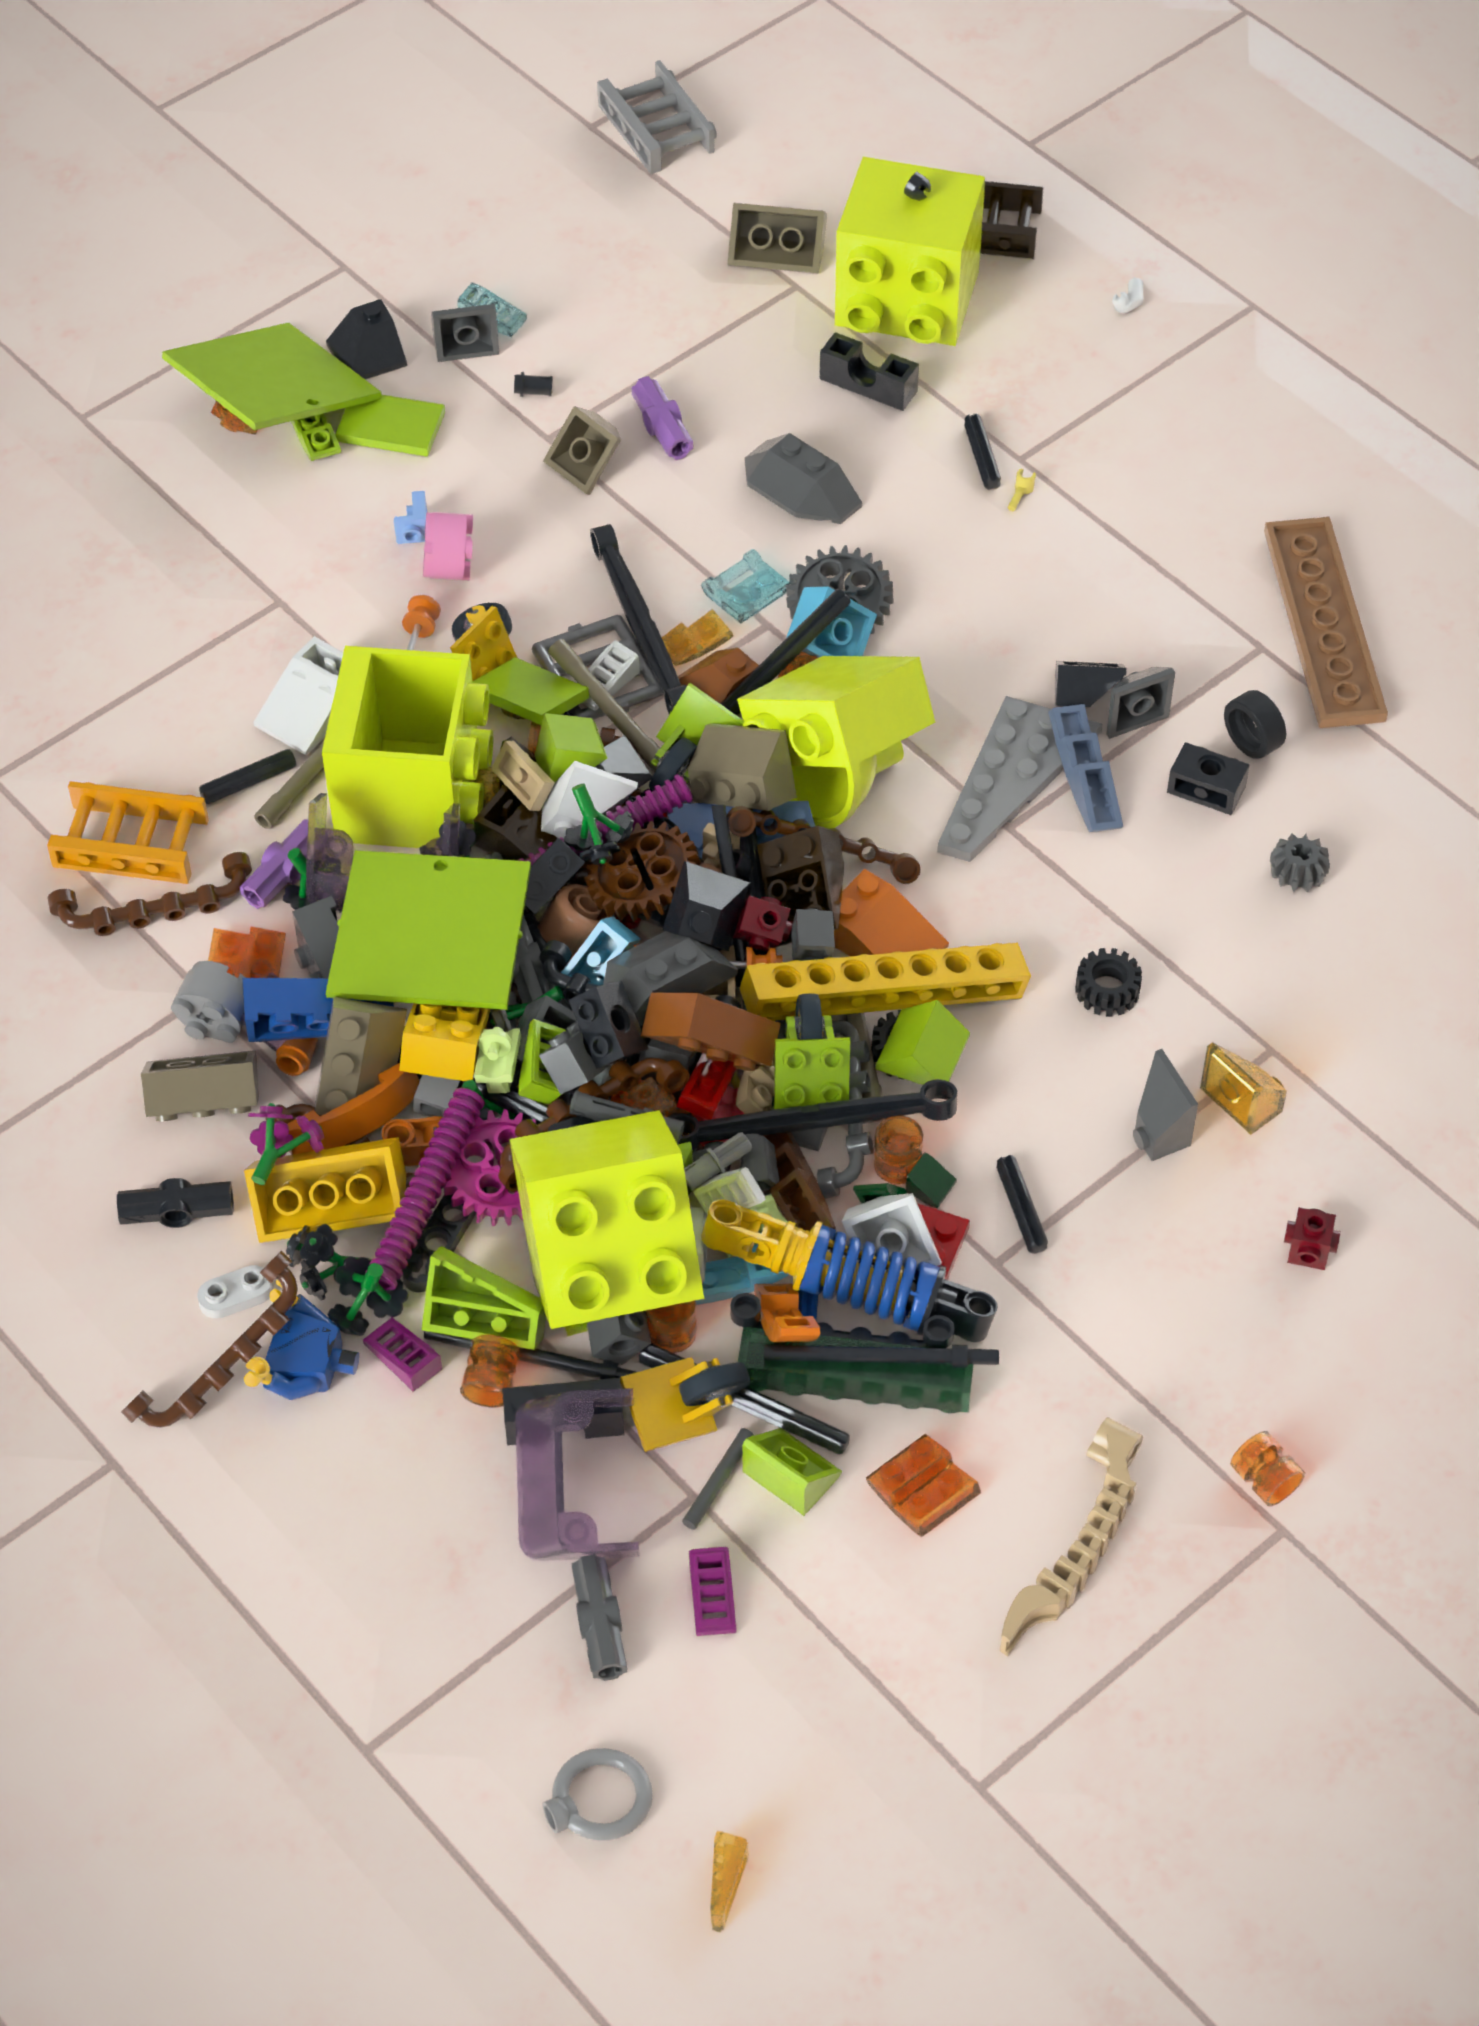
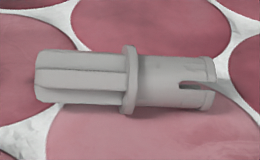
M742 1132L738 1133L714 1150L711 1148L706 1149V1154L686 1166L684 1171L687 1186L692 1191L718 1173H725L724 1168L750 1152L752 1145L746 1135Z

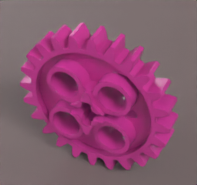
M488 1110L487 1120L483 1121L480 1117L475 1119L476 1124L473 1129H470L471 1134L468 1139H465L466 1144L464 1148L460 1149L461 1155L458 1159H455L456 1165L451 1169L450 1177L446 1179L447 1184L443 1188L444 1195L453 1194L451 1205L456 1207L464 1204L463 1216L465 1217L473 1211L477 1212V1223H480L485 1216L491 1217L492 1226H496L499 1217H504L508 1226H511L512 1216L517 1215L523 1221L518 1191L510 1194L498 1178L501 1169L500 1155L504 1150V1147L501 1145L510 1142L509 1139L517 1138L515 1128L523 1121V1113H519L514 1120L509 1119L508 1111L504 1110L501 1118L496 1119L492 1110ZM486 1141L491 1143L498 1165L494 1166V1156L485 1143ZM470 1156H479L483 1158V1160L477 1163H473L468 1161L467 1158H469ZM492 1186L499 1191L489 1194L482 1191V1189Z

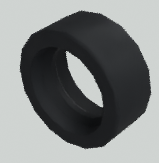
M1249 690L1231 700L1225 706L1224 721L1228 734L1236 747L1245 755L1253 759H1261L1285 743L1287 732L1284 719L1275 703L1266 694L1258 690Z

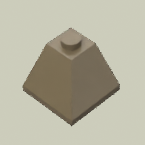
M574 406L543 462L585 494L590 495L619 445L621 437L617 428L596 412Z

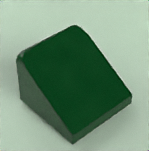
M924 1152L906 1178V1192L908 1194L913 1193L914 1197L938 1209L956 1184L957 1179L936 1159Z
M889 1183L854 1185L853 1191L861 1204L881 1196L907 1193L905 1188Z

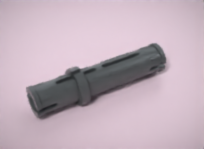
M575 1091L569 1114L601 1122L653 1112V1109L646 1107L644 1110L632 1108L624 1104ZM663 1116L678 1145L682 1138L685 1121Z

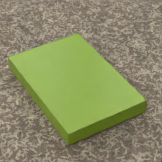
M381 394V399L346 407L335 435L338 442L428 457L445 415V405Z
M516 657L472 681L477 684H488L490 704L539 725H542L544 713L562 715L589 699L588 687Z

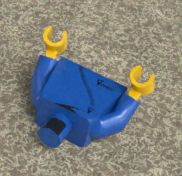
M277 1280L276 1284L282 1288L281 1283ZM276 1288L269 1293L270 1300L273 1303L281 1295V1292ZM298 1294L290 1309L285 1313L290 1320L272 1337L266 1359L253 1357L245 1365L246 1368L253 1371H249L244 1376V1382L249 1387H255L263 1383V1387L266 1390L288 1400H295L316 1392L328 1391L335 1371L355 1375L360 1355L359 1352L342 1349L340 1328L301 1294Z

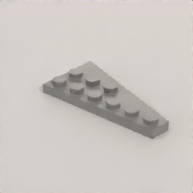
M1005 696L940 837L937 847L938 853L971 862L996 837V832L1007 821L1010 823L1018 815V810L1025 803H1031L1062 772L1063 765L1048 713L1051 710L1050 708ZM1088 720L1091 733L1097 732V736L1100 735L1103 724Z

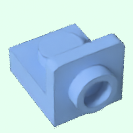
M425 491L412 492V505L406 506L407 516L394 517L395 535L398 544L425 542L426 513L428 512Z

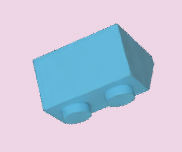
M804 587L787 637L835 590L830 587ZM851 600L850 604L797 657L809 663L821 656H863L877 614Z

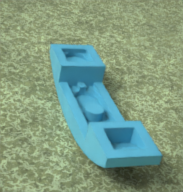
M758 1244L753 1246L752 1252L756 1251ZM739 1257L706 1262L705 1281L702 1284L704 1299L665 1307L700 1305L734 1298L741 1293L753 1292L755 1284H773L787 1277L788 1273L785 1274L783 1271H779L776 1274L771 1272L770 1268L749 1263Z

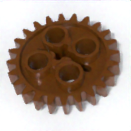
M650 821L646 829H642L640 824L636 823L634 831L624 843H617L620 851L613 854L611 861L605 864L586 866L589 876L585 877V881L592 901H595L599 910L604 908L607 916L616 913L618 919L622 920L629 914L634 922L639 914L644 913L646 919L649 920L652 911L657 910L659 914L663 915L664 906L671 904L683 862L686 861L699 866L701 861L694 842L690 840L687 832L681 834L678 826L669 830L667 822H663L656 829L654 822ZM633 852L639 853L654 886V889L651 891L647 889L632 857Z

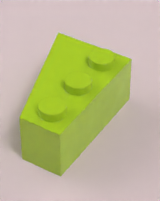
M440 1246L431 1255L421 1330L532 1350L540 1344L544 1338L546 1314L540 1297L443 1246Z

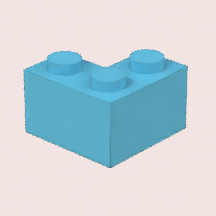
M614 916L602 919L561 973L569 976L580 973L587 976L591 983L601 986L604 983L607 961L633 948L641 938Z

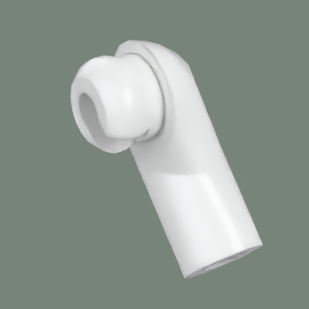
M1132 278L1129 280L1128 294L1121 291L1120 298L1117 294L1113 296L1112 303L1116 311L1128 313L1142 305L1143 281L1141 279Z

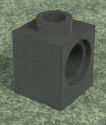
M813 908L796 910L791 928L793 960L804 961L832 957L835 948L833 911H821Z
M646 1311L587 1323L591 1352L594 1358L623 1365L651 1344Z

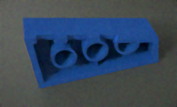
M242 978L245 1023L249 1042L327 1037L333 998H327L326 996L328 979ZM357 1000L394 1007V1002Z

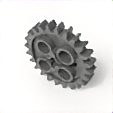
M847 545L843 546L841 553H837L834 546H830L829 554L827 555L818 549L817 559H813L808 555L805 556L806 566L797 564V574L789 575L790 585H786L787 608H790L791 619L794 617L804 587H830L834 590L838 588L842 590L844 584V592L851 600L877 614L875 624L883 626L884 615H890L891 613L890 604H893L894 600L892 593L893 581H890L889 571L883 570L881 560L873 563L872 553L861 557L860 548H857L851 554L848 553ZM858 585H866L865 587H856ZM874 625L872 627L871 634L875 633Z

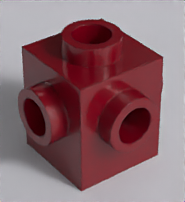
M749 896L744 901L733 938L749 942L748 946L758 951L767 952L769 948H776L782 941L786 942L792 928V921L787 920L790 908L781 906L782 903L775 898L761 897L759 899Z
M1298 1207L1296 1221L1288 1220L1283 1242L1291 1244L1287 1263L1325 1270L1329 1252L1337 1253L1341 1231L1334 1230L1336 1215L1325 1213L1320 1209Z

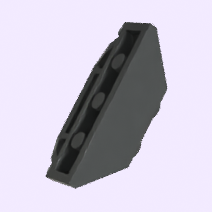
M791 433L766 440L745 457L747 486L794 517L817 521L831 520L832 523L842 524L862 507L861 499L840 465Z
M664 931L608 960L603 985L622 981L638 1023L642 1026L645 1020L650 993L702 994L736 976L738 969L715 947Z

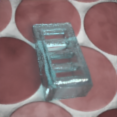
M473 282L457 300L458 308L495 304L496 313H498V333L511 338L528 319L525 312ZM507 317L511 318L507 323L503 322Z

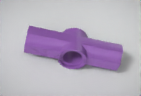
M649 376L638 379V382L631 387L632 396L642 411L644 425L650 436L656 435L668 457H673L675 460L685 458L689 451L693 449V440L682 423L681 412L676 401L668 400L656 379H651Z
M310 817L308 820L304 819L282 843L275 841L270 844L262 856L261 865L240 886L241 895L251 906L257 909L260 907L265 908L287 883L294 885L301 880V874L287 857L288 852L293 848H299L309 861L329 840L328 831L324 829L319 821Z

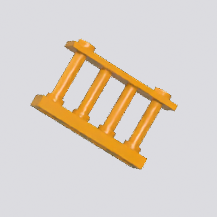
M69 782L68 789L73 808L76 809L67 836L50 835L47 847L53 867L183 884L189 883L192 872L188 853L183 851L191 824H208L209 818L205 798L193 795H178L98 785L91 782ZM91 811L110 813L101 840L82 838ZM124 815L144 817L136 842L133 845L115 843ZM158 819L178 821L168 849L149 847Z

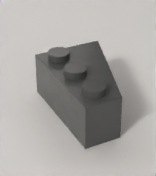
M332 896L292 911L298 948L294 949V954L300 968H307L310 972L308 978H329L339 930L335 909L336 903Z

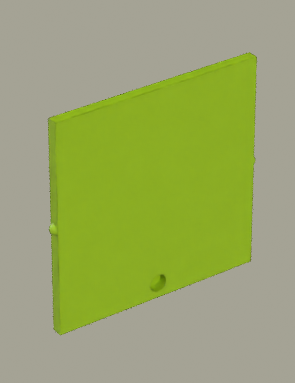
M289 322L162 351V359L253 430L381 399L382 392Z
M355 850L342 915L337 921L339 930L326 988L327 998L339 997L356 1000L507 1010L519 939L523 936L521 925L531 862Z

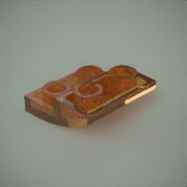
M252 926L249 934L214 928L208 961L228 966L227 973L238 978L240 973L246 978H279L286 933Z
M926 1433L866 1477L867 1483L878 1497L903 1523L920 1537H923L981 1493L978 1481L956 1466L952 1461L951 1453Z

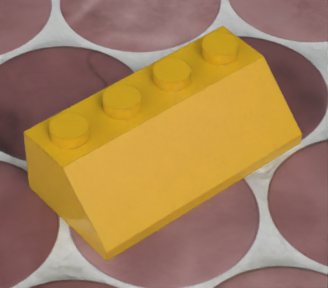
M399 1137L323 1149L319 1153L311 1151L277 1158L265 1185H259L251 1179L259 1160L254 1161L244 1170L259 1243L291 1238L293 1233L298 1234L300 1230L302 1231L305 1225L310 1226L311 1232L316 1231L323 1224L329 1225L332 1231L390 1222L392 1218L396 1217L394 1213L400 1207V1200L405 1197L406 1170Z

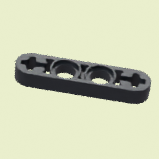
M484 1187L482 1191L488 1193V1187ZM453 1194L443 1195L428 1220L426 1227L422 1230L421 1237L417 1239V1246L411 1249L412 1256L410 1259H406L408 1264L405 1269H402L403 1284L412 1292H425L427 1289L430 1257L435 1251L429 1249L426 1243L432 1238L439 1237L447 1242L444 1248L454 1252L477 1213L473 1211L468 1216H463L462 1219L454 1222L445 1219L443 1215L447 1210L459 1209L463 1212L464 1204L456 1207L451 1205ZM424 1258L427 1260L425 1264L426 1275L420 1274L417 1278H414L412 1272L418 1273L424 1264Z

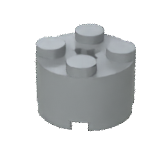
M199 961L195 963L186 974L171 1005V1010L185 1025L184 1030L186 1034L198 1040H202L206 1036L228 1043L235 1042L245 1022L242 979L246 978L240 973L238 978L227 973L228 966L218 962Z

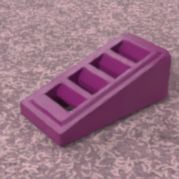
M393 1317L363 1339V1344L412 1392L442 1370L441 1356ZM392 1331L395 1335L381 1345L379 1341ZM402 1340L404 1342L394 1351L390 1352L388 1350L398 1341ZM409 1348L412 1350V1352L406 1355L403 1359L398 1358ZM417 1357L421 1359L412 1367L408 1366Z
M723 1546L690 1550L689 1569L696 1636L737 1633L729 1548ZM723 1580V1584L700 1586V1582ZM725 1596V1600L701 1602V1598ZM726 1612L727 1617L703 1619V1614Z

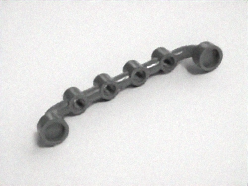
M822 1016V1027H825V1023H823V1016ZM832 1020L834 1037L836 1038L835 1034H841L844 1037L850 1038L849 1100L862 1098V1093L871 1092L869 1073L867 1070L861 1071V1063L870 1061L868 1044L866 1040L860 1041L858 1030L850 1022ZM872 1121L848 1124L846 1147L849 1154V1165L844 1171L837 1173L834 1166L818 1169L817 1182L824 1198L839 1196L841 1187L851 1184L859 1177L863 1170L864 1155L874 1153L871 1134L869 1132L863 1133V1124L872 1123Z

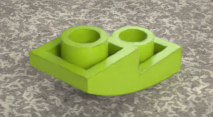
M324 413L291 421L310 461L341 453V447L331 423L328 424Z

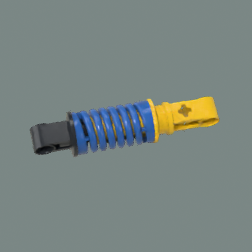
M716 1200L709 1207L701 1233V1239L707 1247L742 1258L749 1263L770 1268L771 1272L776 1274L779 1271H783L785 1274L788 1273L793 1276V1290L795 1291L802 1290L813 1295H819L822 1292L824 1299L832 1300L837 1293L836 1301L838 1304L846 1305L851 1298V1308L860 1310L864 1305L866 1314L874 1315L879 1307L878 1317L883 1320L889 1319L894 1311L893 1322L895 1324L903 1325L905 1328L916 1331V1334L920 1336L923 1335V1326L928 1318L942 1315L953 1322L954 1335L966 1341L980 1342L987 1337L998 1309L996 1300L986 1292L976 1291L946 1280L945 1266L940 1265L939 1267L925 1261L917 1265L916 1259L911 1256L906 1257L903 1261L902 1254L897 1251L891 1253L888 1258L889 1250L886 1247H879L875 1252V1245L872 1242H865L861 1247V1240L858 1237H851L846 1245V1234L844 1232H836L835 1229L822 1225L823 1223L817 1221L810 1231H805L802 1228H797L794 1222L788 1221L787 1223L775 1219L768 1214L750 1210L729 1200ZM761 1224H763L764 1228L762 1233L760 1234L758 1233ZM757 1243L756 1251L752 1252L754 1244Z

